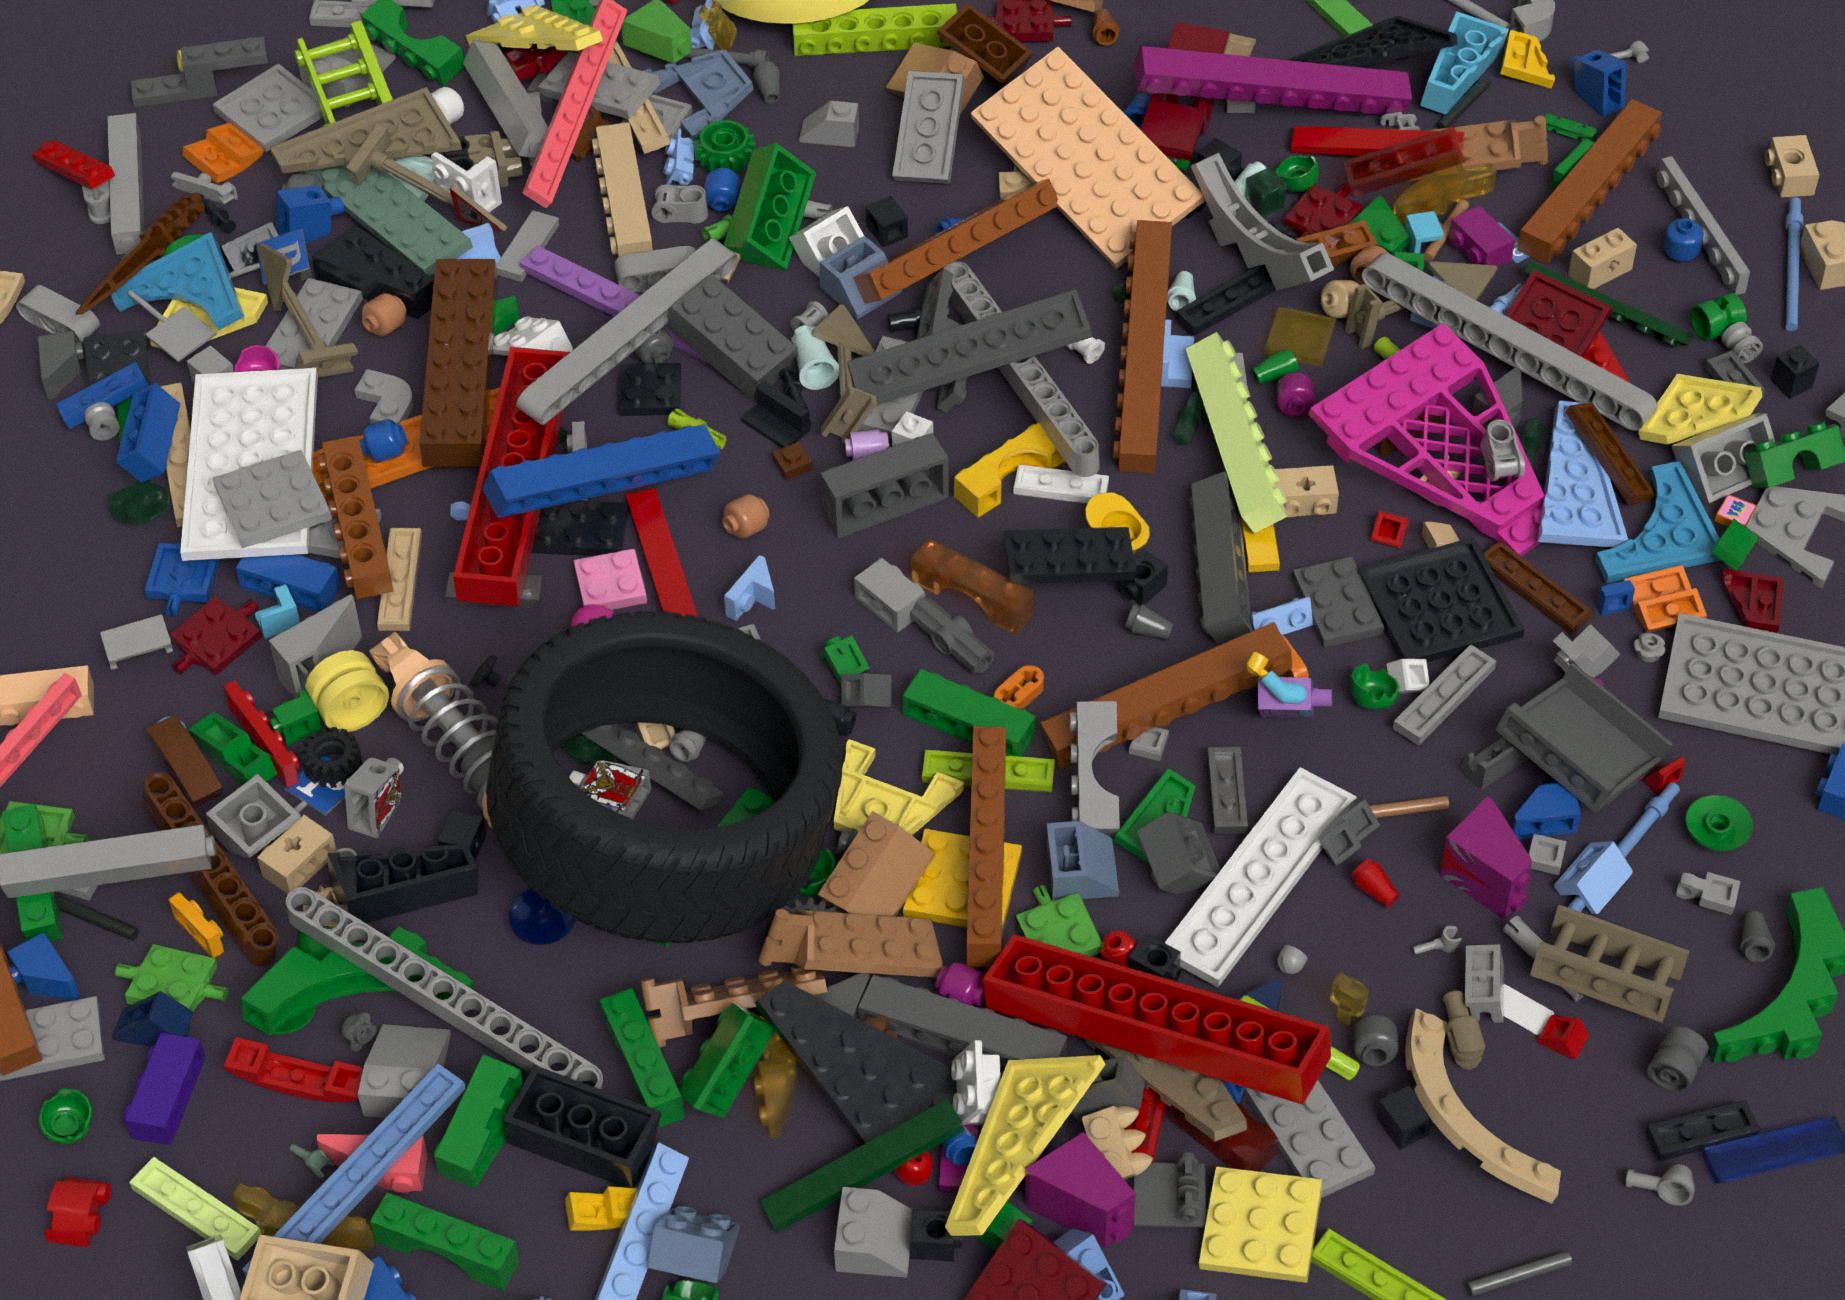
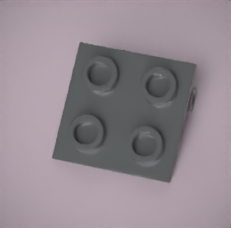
M1186 1152L1181 1154V1158L1177 1163H1151L1144 1172L1134 1176V1192L1136 1193L1134 1226L1205 1228V1164H1199L1193 1153Z

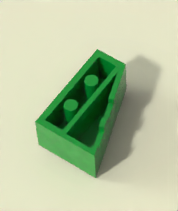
M483 1054L444 1137L438 1142L434 1150L438 1174L473 1189L477 1188L506 1141L502 1120L523 1086L520 1069Z

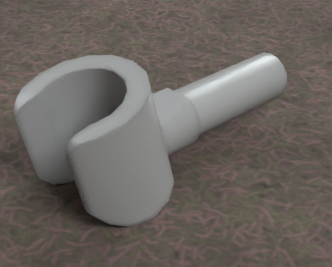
M1636 41L1630 46V49L1610 55L1619 59L1633 56L1637 62L1643 63L1649 59V55L1646 53L1649 49L1643 42Z
M1447 926L1444 928L1440 938L1413 946L1414 954L1440 948L1447 953L1455 952L1462 938L1451 939L1455 936L1458 930L1457 927Z

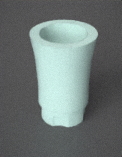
M803 325L795 330L794 336L791 338L792 343L798 347L796 360L799 368L800 382L804 387L812 390L826 388L837 380L839 365L831 355L825 341L811 335L815 326Z

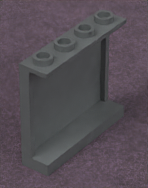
M1574 663L1570 664L1560 681L1522 707L1516 703L1509 706L1496 728L1497 732L1595 813L1659 767L1673 743Z

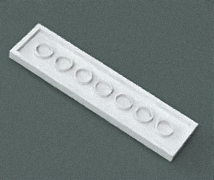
M1300 767L1165 942L1181 952L1180 967L1219 987L1323 849L1318 840L1321 833L1357 797Z

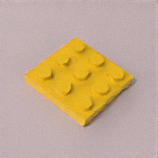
M925 829L921 843L933 851L935 857L905 901L903 916L931 919L932 922L967 928L970 836ZM1005 842L1002 932L1022 855V845Z

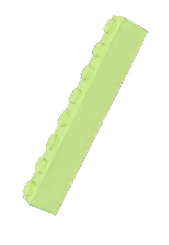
M1215 332L1185 349L1241 517L1255 534L1287 517L1283 505L1287 503V499L1282 489L1276 485V482L1280 481L1276 470L1272 465H1269L1268 461L1272 460V456L1267 446L1261 442L1265 438L1261 427L1257 422H1254V419L1257 418V413L1251 402L1246 399L1250 397V393L1245 383L1240 381V377L1243 376L1240 366L1235 360L1233 361V357L1236 356L1235 350L1229 340L1224 342L1219 334Z

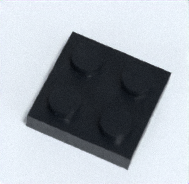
M681 363L621 364L620 416L670 415L672 411L675 412V409H680Z

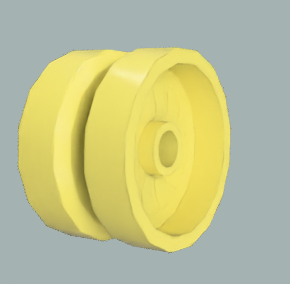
M354 650L338 652L325 658L309 674L305 685L307 694L319 710V714L326 726L330 729L331 727H337L338 732L342 728L351 732L369 725L380 716L386 708L390 697L387 686L376 673L375 667L364 653Z

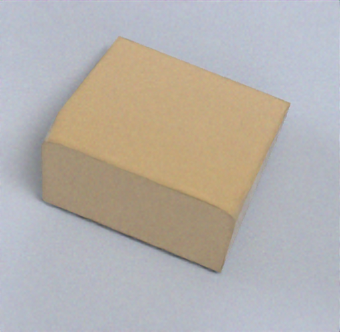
M1230 33L1224 54L1250 57L1256 39Z
M1430 521L1423 523L1422 537L1429 549L1460 541L1450 524Z
M638 722L635 725L641 740L659 749L670 746L671 739L676 734L673 726L666 724Z

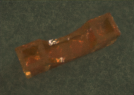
M930 538L911 557L912 582L918 583L921 587L937 595L947 588L964 592L983 608L991 623L1014 635H1017L1033 616V590L1021 584H1010L1009 578Z

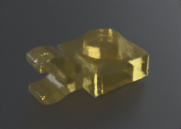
M713 1L712 11L708 10L705 5H701L699 15L708 23V33L721 50L731 49L737 33L735 24L722 11V6L719 2Z
M1341 972L1332 982L1330 1001L1338 1005L1336 1019L1348 1026L1352 1015L1359 1018L1366 1010L1369 990L1357 979L1349 978Z

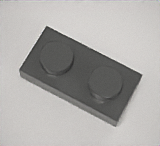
M1732 350L1707 359L1705 369L1715 380L1761 387L1762 398H1764V387Z

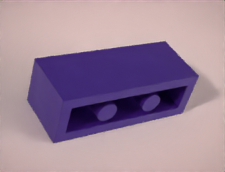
M161 1032L156 1045L153 1044L150 1047L147 1067L144 1074L141 1073L137 1078L136 1094L132 1103L127 1104L123 1116V1121L127 1125L132 1139L172 1145L206 1059L200 1039Z

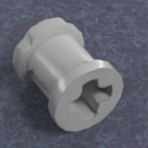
M816 301L809 302L806 310L800 316H794L791 319L792 330L795 332L798 327L803 325L816 327L829 314L820 303Z

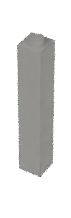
M473 40L463 62L464 66L519 156L536 158L548 130L547 124L498 45Z
M136 113L107 116L109 165L115 174L113 178L109 179L111 235L117 255L126 254L140 240L139 234L145 230L141 132Z
M204 825L0 854V886L7 898L212 869L211 856H216L214 836H208Z

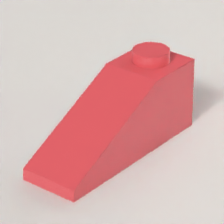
M317 1134V1143L319 1149L324 1151L334 1165L340 1167L369 1135ZM423 1136L376 1184L377 1186L397 1193L423 1191L427 1161V1150Z

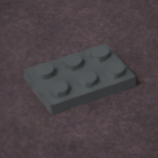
M1352 557L1293 570L1292 579L1301 599L1310 597L1313 626L1323 648L1383 635L1384 625Z

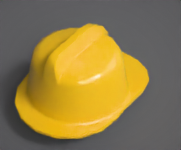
M1104 492L1095 495L1088 501L1085 513L1091 528L1128 527L1133 556L1137 549H1140L1147 543L1150 536L1147 523L1123 496Z

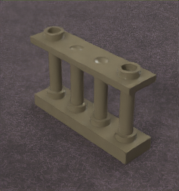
M1558 905L1550 935L1557 938L1554 945L1540 942L1530 975L1662 1023L1674 990L1665 986L1669 977L1681 980L1690 951ZM1572 942L1589 948L1587 956L1583 957L1567 951L1569 943ZM1602 954L1623 960L1619 969L1600 963ZM1635 966L1654 971L1655 975L1652 981L1632 974Z

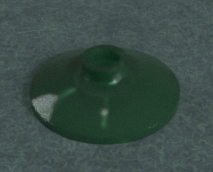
M583 734L575 735L560 746L564 751L572 755L577 762L583 764L597 763L601 760L611 762L617 758V756Z

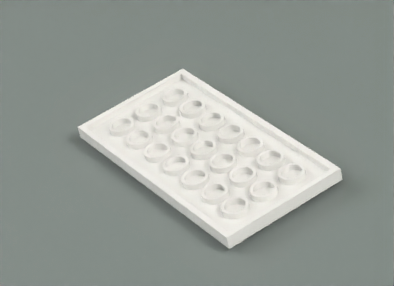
M316 368L195 375L180 549L182 561L308 554L309 527L242 549L215 489L213 477L302 450L313 473L318 381Z

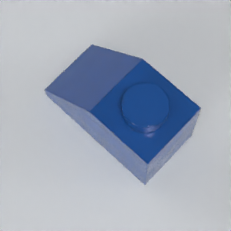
M1558 782L1539 785L1515 814L1512 825L1513 832L1518 839L1533 838L1534 834L1554 836L1577 833L1581 811L1576 796Z
M44 932L7 951L16 985L22 983L29 994L68 1000L80 998L73 976Z

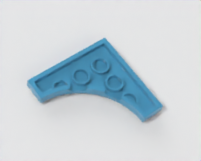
M212 232L143 267L128 282L111 294L114 305L120 312L139 304L127 294L129 290H132L146 302L173 299L192 303L210 315L218 330L245 317L218 242Z
M1680 461L1651 467L1650 477L1654 485L1656 503L1655 510L1650 520L1644 526L1643 532L1634 540L1629 539L1616 547L1597 552L1595 561L1606 584L1680 565L1686 568L1720 561L1711 552L1719 540V536Z

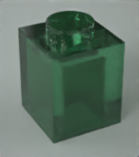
M1270 167L1246 178L1244 197L1263 218L1284 209L1286 183Z

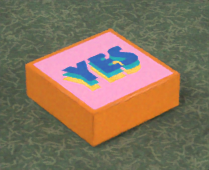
M1728 494L1716 514L1715 522L1728 526L1733 519H1736L1746 527L1757 505Z

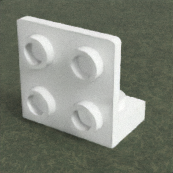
M438 152L431 155L432 170L437 185L450 192L449 189L454 184L488 212H491L502 203L495 160L487 156L470 170L466 171Z
M973 1040L952 1062L951 1075L957 1084V1093L953 1097V1108L963 1125L983 1126L1001 1080L1000 1056L982 1055V1041Z

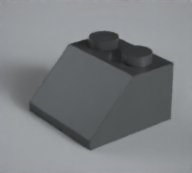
M1167 812L1137 830L1141 840V852L1149 860L1152 868V880L1161 890L1180 894L1208 887L1221 870L1201 822Z

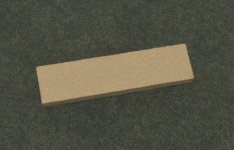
M390 528L386 557L394 592L381 594L377 621L378 631H410L422 540L421 528Z

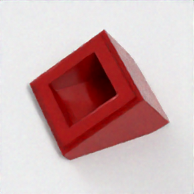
M1378 511L1370 541L1400 549L1409 526V518Z
M1682 756L1668 761L1646 775L1642 781L1653 792L1660 794L1670 782L1677 783L1681 780L1686 759Z
M1551 1015L1537 1038V1042L1567 1058L1576 1059L1589 1035L1581 1018Z

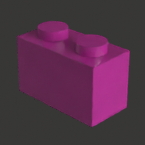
M1477 206L1451 219L1449 240L1455 248H1458L1468 258L1471 264L1496 265L1499 267L1512 261L1515 239L1483 208Z

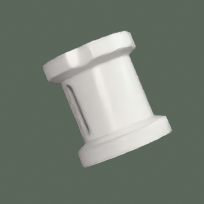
M1093 337L1066 345L1069 349L1077 350L1083 355V360L1088 364L1098 360L1105 350V343Z

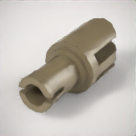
M1452 991L1443 997V1003L1449 1017V1023L1445 1027L1446 1035L1457 1065L1462 1069L1471 1070L1476 1068L1481 1062L1485 1051V1043L1478 1020L1469 1015L1468 1009L1465 1006L1464 993Z

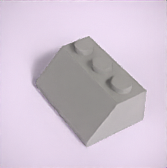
M1756 413L1672 445L1676 462H1681L1696 493L1705 503H1711L1752 485L1744 452L1755 449L1754 444L1769 439L1775 442L1767 413Z

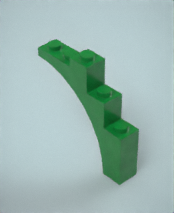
M1823 887L1791 893L1785 915L1794 943L1795 961L1792 977L1778 998L1761 1013L1740 1025L1713 1034L1708 1050L1713 1063L1721 1061L1734 1062L1743 1056L1757 1053L1765 1055L1773 1052L1775 1049H1779L1783 1060L1791 1058L1804 1059L1817 1052L1822 1032L1815 1018L1823 1017L1833 1011L1839 993L1831 977H1837L1845 973V932Z
M398 926L388 937L473 990V980L466 974L457 972L444 965L436 957L426 954V941L418 934ZM353 941L351 945L355 947L363 946L364 943H358L356 941ZM293 946L241 998L242 1019L270 1036L291 1018L315 1005L334 998L362 992L398 991L334 951H331L322 961H319L313 954L305 953ZM384 957L380 959L379 962L382 964H390L395 959L391 957ZM413 974L409 976L407 980L411 982L420 981L423 977L418 974ZM441 992L435 997L445 1000L452 995L448 992Z

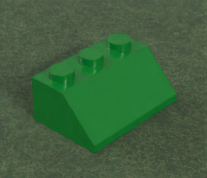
M732 1002L731 1006L721 1013L718 1019V1028L712 1038H708L702 1045L700 1058L694 1068L689 1069L684 1075L682 1088L679 1091L681 1096L696 1109L724 1119L775 1033L770 1023L748 1009Z

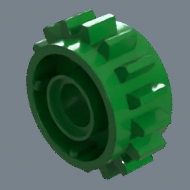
M720 120L708 124L701 133H697V140H694L695 159L700 160L701 167H705L711 172L717 168H728L736 173L746 168V165L750 162L753 150L756 149L754 135L749 134V128H745L740 123L730 120Z

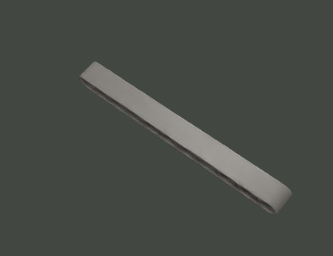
M710 239L529 385L518 398L516 407L540 425L546 424L652 337L658 330L663 328L668 323L670 307L709 275H714L719 281L726 276L734 267L738 257L737 254L717 240Z
M1381 253L1362 272L1363 282L1373 291L1438 326L1444 323L1456 336L1511 366L1518 367L1522 372L1579 403L1592 402L1600 414L1627 429H1641L1657 410L1656 400L1644 390L1391 254Z
M955 261L944 267L953 273L951 284L953 292L949 301L966 324L1002 313L966 263ZM1031 356L998 367L1037 423H1040L1071 470L1080 477H1090L1097 474L1100 468L1098 441L1037 358Z
M298 887L288 893L286 897L288 919L301 932L528 1073L536 1065L579 1082L592 1081L596 1084V1088L603 1090V1075L597 1066L311 889ZM300 905L310 906L308 910L303 912L294 910ZM328 922H335L338 924V926H336L333 929L323 928V925H325ZM357 939H362L366 941V943L360 947H355L351 945V943ZM384 957H391L395 959L390 964H382L379 962V960ZM413 974H418L423 977L420 981L411 982L407 980V978ZM441 992H448L452 995L445 1000L435 997ZM468 1010H477L480 1012V1014L476 1017H467L464 1015V1013ZM498 1027H504L509 1030L504 1035H496L492 1031ZM526 1045H533L538 1048L533 1053H525L521 1049ZM554 1063H562L567 1066L562 1071H554L550 1068Z

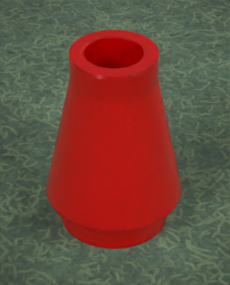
M1369 858L1353 871L1351 877L1355 880L1354 885L1379 901L1385 908L1390 907L1400 897V893L1395 889L1379 862L1374 863Z

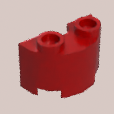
M64 1176V1181H57L47 1205V1211H53L51 1225L45 1229L47 1242L88 1248L92 1235L98 1233L101 1224V1216L97 1213V1210L110 1200L112 1192L111 1183L72 1176Z

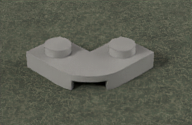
M367 369L355 388L356 398L378 403L370 416L371 424L384 419H391L395 423L404 421L412 410L411 388L407 382L399 377Z

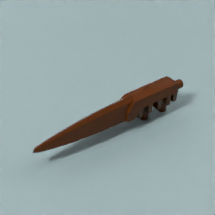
M198 193L181 195L139 234L140 240L93 289L77 309L76 315H82L102 302L135 276L154 257H160L167 251L166 246L172 244L175 241L174 239L179 237L183 230L191 226L190 223L196 221L199 218L198 215L204 211L205 206L201 195Z

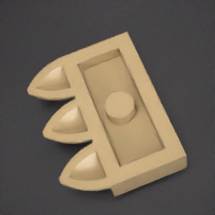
M1112 1106L1083 1116L1082 1121L1088 1138L1123 1179L1139 1175L1149 1167L1153 1160L1152 1156L1145 1153L1131 1152L1141 1145L1146 1134L1139 1130L1124 1129L1137 1118L1139 1110L1129 1106Z

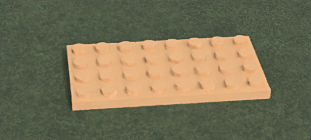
M1059 47L1055 48L971 112L972 120L1033 183L1050 179L1058 198L1057 208L1115 269H1118L1128 261L1129 254H1135V249H1129L1130 231L1136 232L1137 220L1172 222L1173 226L1205 201L1203 193Z

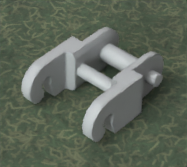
M1402 112L1388 113L1380 118L1381 125H1385L1386 120H1388L1389 126L1399 127L1396 130H1421L1420 127L1414 124L1417 120L1414 114H1402Z

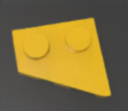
M1510 30L1500 74L1552 89L1555 76L1548 73L1546 68L1548 61L1545 54L1541 51L1538 38Z

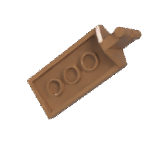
M1537 116L1534 121L1517 123L1516 120L1427 130L1464 132L1465 142L1461 159L1399 157L1401 182L1519 168L1521 163L1536 161L1538 164L1544 165L1548 163L1546 118L1544 116Z
M784 909L776 910L768 932L769 936L766 937L758 959L759 963L763 966H769L772 962L795 963L802 969L935 978L938 977L943 968L931 919L796 910L795 915L789 914Z
M794 965L789 972L778 974L777 970H767L758 973V978L744 980V977H732L724 980V985L711 987L709 983L694 985L690 987V992L685 991L682 978L655 983L654 978H646L641 980L646 1010L660 1009V1015L651 1016L647 1019L659 1048L666 1046V1039L693 1034L692 1019L721 1014L726 1008L731 1006L732 1002L746 1009L757 1007L755 1002L784 980L811 995L826 993V980L820 970L802 969L798 965Z

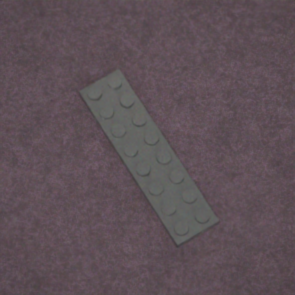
M1075 289L847 362L855 388L876 396L877 405L1092 338L1093 335L1079 295Z

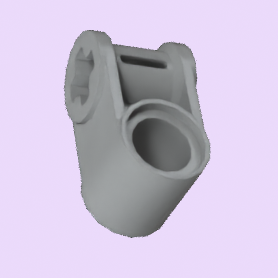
M110 181L104 182L93 190L82 186L84 199L88 204L90 221L95 224L110 222Z
M666 184L657 187L655 191L656 204L653 205L651 212L655 220L662 223L687 222L696 224L707 219L706 194L701 186H672Z
M1497 419L1492 421L1488 425L1480 443L1489 479L1497 481L1499 477L1513 475L1516 478H1522L1525 473V461L1519 449L1514 428L1505 420Z

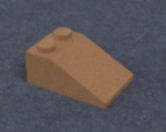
M914 43L886 86V90L904 98L908 71L963 74L965 83L961 114L984 76L975 60L952 50Z

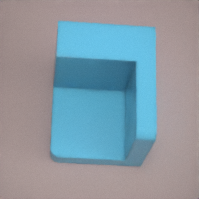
M1435 211L1406 215L1405 229L1410 235L1408 244L1410 253L1420 254L1422 242L1443 239L1444 233Z
M286 584L274 588L278 605L255 613L256 620L265 639L300 623L296 604Z

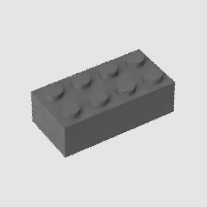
M712 274L670 307L667 327L752 401L758 397L757 388L762 383L767 382L772 385L780 379L779 372L783 368H793L798 347Z
M933 433L916 437L910 441L888 447L877 453L860 457L852 462L832 467L820 473L822 514L837 539L949 498L948 456Z

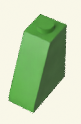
M653 0L624 18L622 24L623 45L671 63H676L691 53L690 27L661 0Z

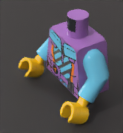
M1253 652L1247 662V670L1253 675L1260 676L1258 677V710L1263 719L1313 717L1314 707H1332V688H1314L1311 678L1278 677L1273 671L1267 672L1264 668L1268 663V659L1258 652Z

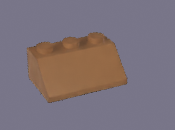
M872 811L818 895L821 900L826 901L828 908L836 907L837 913L896 917L935 857V853L902 827Z

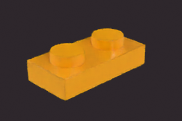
M180 892L168 899L174 919L212 958H216L224 952L221 937H223L222 930L214 920L208 922L203 917L204 914L201 908L193 899L188 901Z

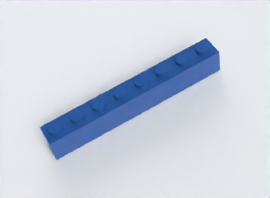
M705 424L694 427L685 426L680 430L661 431L652 436L633 437L628 441L610 442L596 448H581L568 454H554L545 459L526 460L517 465L498 466L490 470L482 489L497 518H502L708 472L714 467L721 452Z

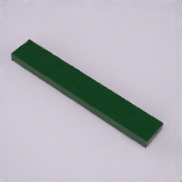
M946 1099L760 1202L776 1233H779L841 1199L843 1187L861 1188L965 1131V1128L951 1103Z

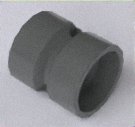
M1680 1026L1669 1028L1659 1045V1052L1654 1054L1648 1066L1647 1072L1649 1077L1655 1084L1669 1092H1686L1695 1078L1697 1069L1700 1068L1709 1049L1707 1042L1702 1036L1691 1029Z

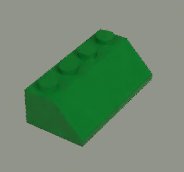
M777 143L753 150L724 246L740 254V260L743 262L782 271L787 270L794 248L789 237L799 231L816 172Z

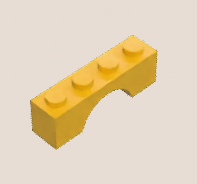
M1040 423L1033 424L1014 439L1007 440L997 450L984 455L969 468L962 469L954 477V498L979 518L1001 504V480L1009 473L1016 471L1018 464L1054 469L1065 460L1053 445Z

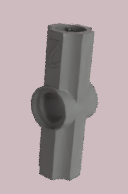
M925 597L917 601L914 608L910 611V619L931 636L934 646L941 654L945 656L952 654L974 674H982L989 668V665L994 660V652L973 635L970 625L963 617L959 615L952 617L931 598L926 599Z

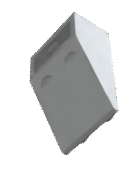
M351 594L269 640L278 680L294 699L300 697L299 691L303 689L306 691L307 678L316 665L333 654L353 650L362 638L355 601Z

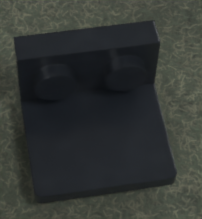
M143 330L83 338L89 386L134 362L138 364L147 383L151 385L146 349H150L149 340Z

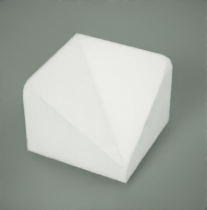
M1399 659L1387 663L1388 674L1396 678L1400 686L1399 694L1423 692L1430 685L1426 659Z

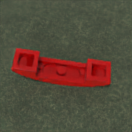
M235 1037L224 1064V1070L258 1086L290 1096L325 1102L358 1101V1090L364 1067L335 1061L333 1067L272 1053L267 1044Z

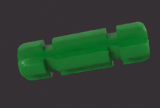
M1547 113L1544 116L1546 118L1547 131L1553 132L1554 129L1557 134L1575 140L1582 138L1581 141L1588 139L1594 142L1596 139L1597 129L1586 125L1585 128L1582 123L1563 117L1557 119L1558 116Z

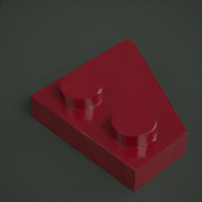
M1723 568L1721 581L1744 627L1778 633L1784 578Z

